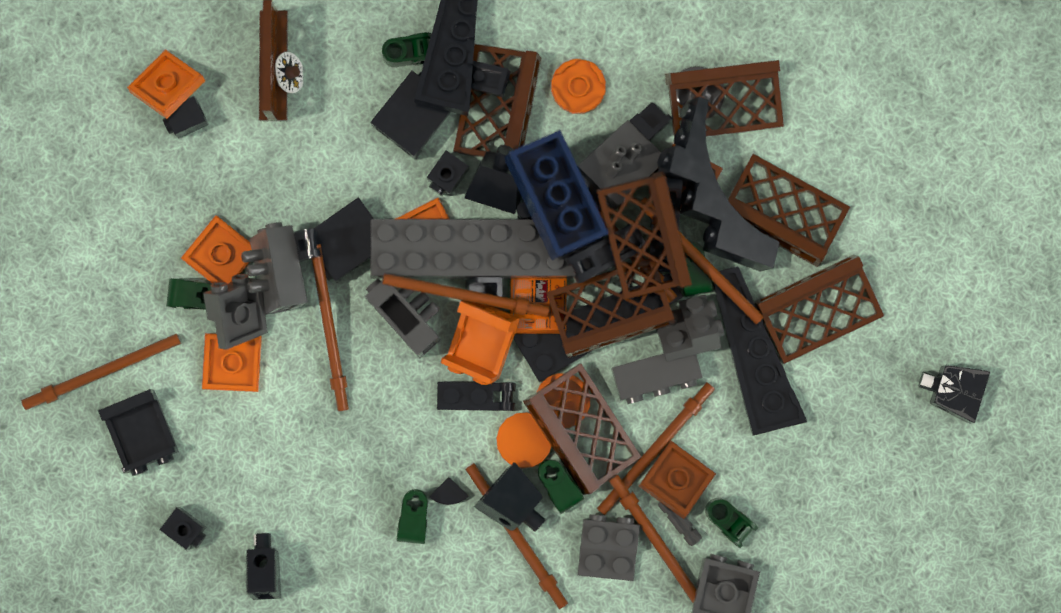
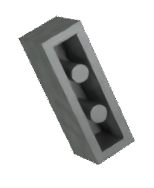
M663 353L611 368L620 401L626 399L627 405L644 400L642 395L653 392L654 397L671 393L669 387L680 385L681 390L697 386L696 380L703 378L696 355L666 362Z

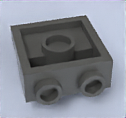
M247 274L232 276L231 283H213L210 285L211 290L204 293L207 320L215 321L220 349L227 350L268 333L262 291L250 293L247 289L248 282L258 281L259 279L249 278Z
M706 294L678 301L680 309L672 310L675 323L656 329L666 362L720 349V337L724 336L721 320H714V317H717L715 303L713 300L708 301Z
M589 514V520L583 519L577 575L634 581L640 525H635L634 519L617 517L616 523L606 522V516Z
M710 554L709 559L703 558L691 613H751L760 572L753 570L754 564L738 561L737 566L727 564L726 557Z

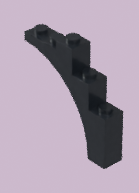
M698 96L686 101L680 112V117L682 118L680 128L674 136V144L676 145L663 150L657 162L658 172L663 171L665 177L683 179L682 186L686 187L681 197L680 203L682 206L680 214L709 224L703 235V251L760 272L774 268L780 242L761 233L744 220L723 193L711 167L706 144V114L709 100Z

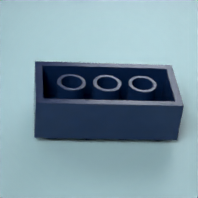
M561 130L515 149L505 156V162L552 261L597 241L608 234L607 228Z

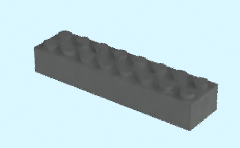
M371 219L370 279H383L384 273L411 279H469L473 277L575 279V272L572 266H568L565 258L597 241L552 261L533 220ZM588 257L582 260L585 269L592 266Z

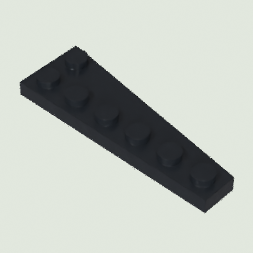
M478 0L440 1L414 103L468 116Z
M739 267L719 271L755 307L754 300ZM712 281L752 436L806 423V417L794 390H792L763 321L761 320L758 324H755Z
M669 273L663 275L664 281L673 280ZM637 285L632 288H629L628 290L637 289L641 286ZM677 286L671 288L677 297L669 305L683 298ZM653 292L648 294L643 306L651 310L664 306L661 296ZM614 295L601 299L598 306L613 312L619 298ZM643 295L632 297L629 299L637 303H640ZM623 300L616 314L627 319L633 316L637 307ZM585 305L573 310L572 315L586 321L592 306ZM596 309L589 323L598 328L603 327L608 322L610 315ZM640 309L638 315L645 313L646 311ZM569 318L566 324L567 338L578 335L583 324ZM614 318L612 323L618 322L620 320ZM587 327L586 330H585V332H588V331H591V330H594V329ZM515 334L513 338L539 382L592 352L589 351L568 358L560 334Z

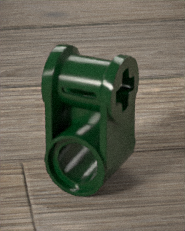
M424 32L388 39L382 46L384 62L390 67L423 65L432 33ZM420 44L423 45L424 54L421 53ZM392 47H397L402 51V55L397 59H392L387 55V51Z
M690 242L705 257L703 247L697 242ZM685 258L692 285L684 287V296L712 292L711 279L694 262H691L689 258Z
M170 278L166 307L206 310L205 300L202 299V296L205 292L211 290V284Z
M546 460L539 465L538 477L560 514L584 500L580 490L559 462ZM547 465L551 468L557 467L558 469L554 480L550 477H544V474L547 472L545 468Z
M412 489L404 495L401 516H399L397 542L425 545L428 498L421 490ZM413 495H418V499L423 501V505H419L417 510H413L412 505L407 504V500H411Z
M711 499L705 506L706 517L738 548L743 546L742 542L752 530L756 531L759 528L745 514L738 511L724 499ZM722 503L725 506L726 513L722 518L715 519L712 515V508L716 504Z

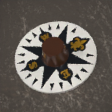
M291 52L280 54L275 63L277 82L285 92L296 93L303 85L302 64L298 57Z

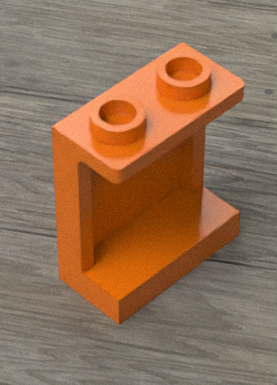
M462 300L457 312L461 313L448 354L442 357L441 363L448 366L447 369L453 373H465L473 377L472 380L482 385L492 384L500 378L520 318L493 306Z

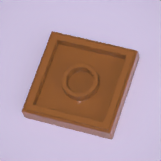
M670 441L638 486L682 519H685L716 473L677 444Z

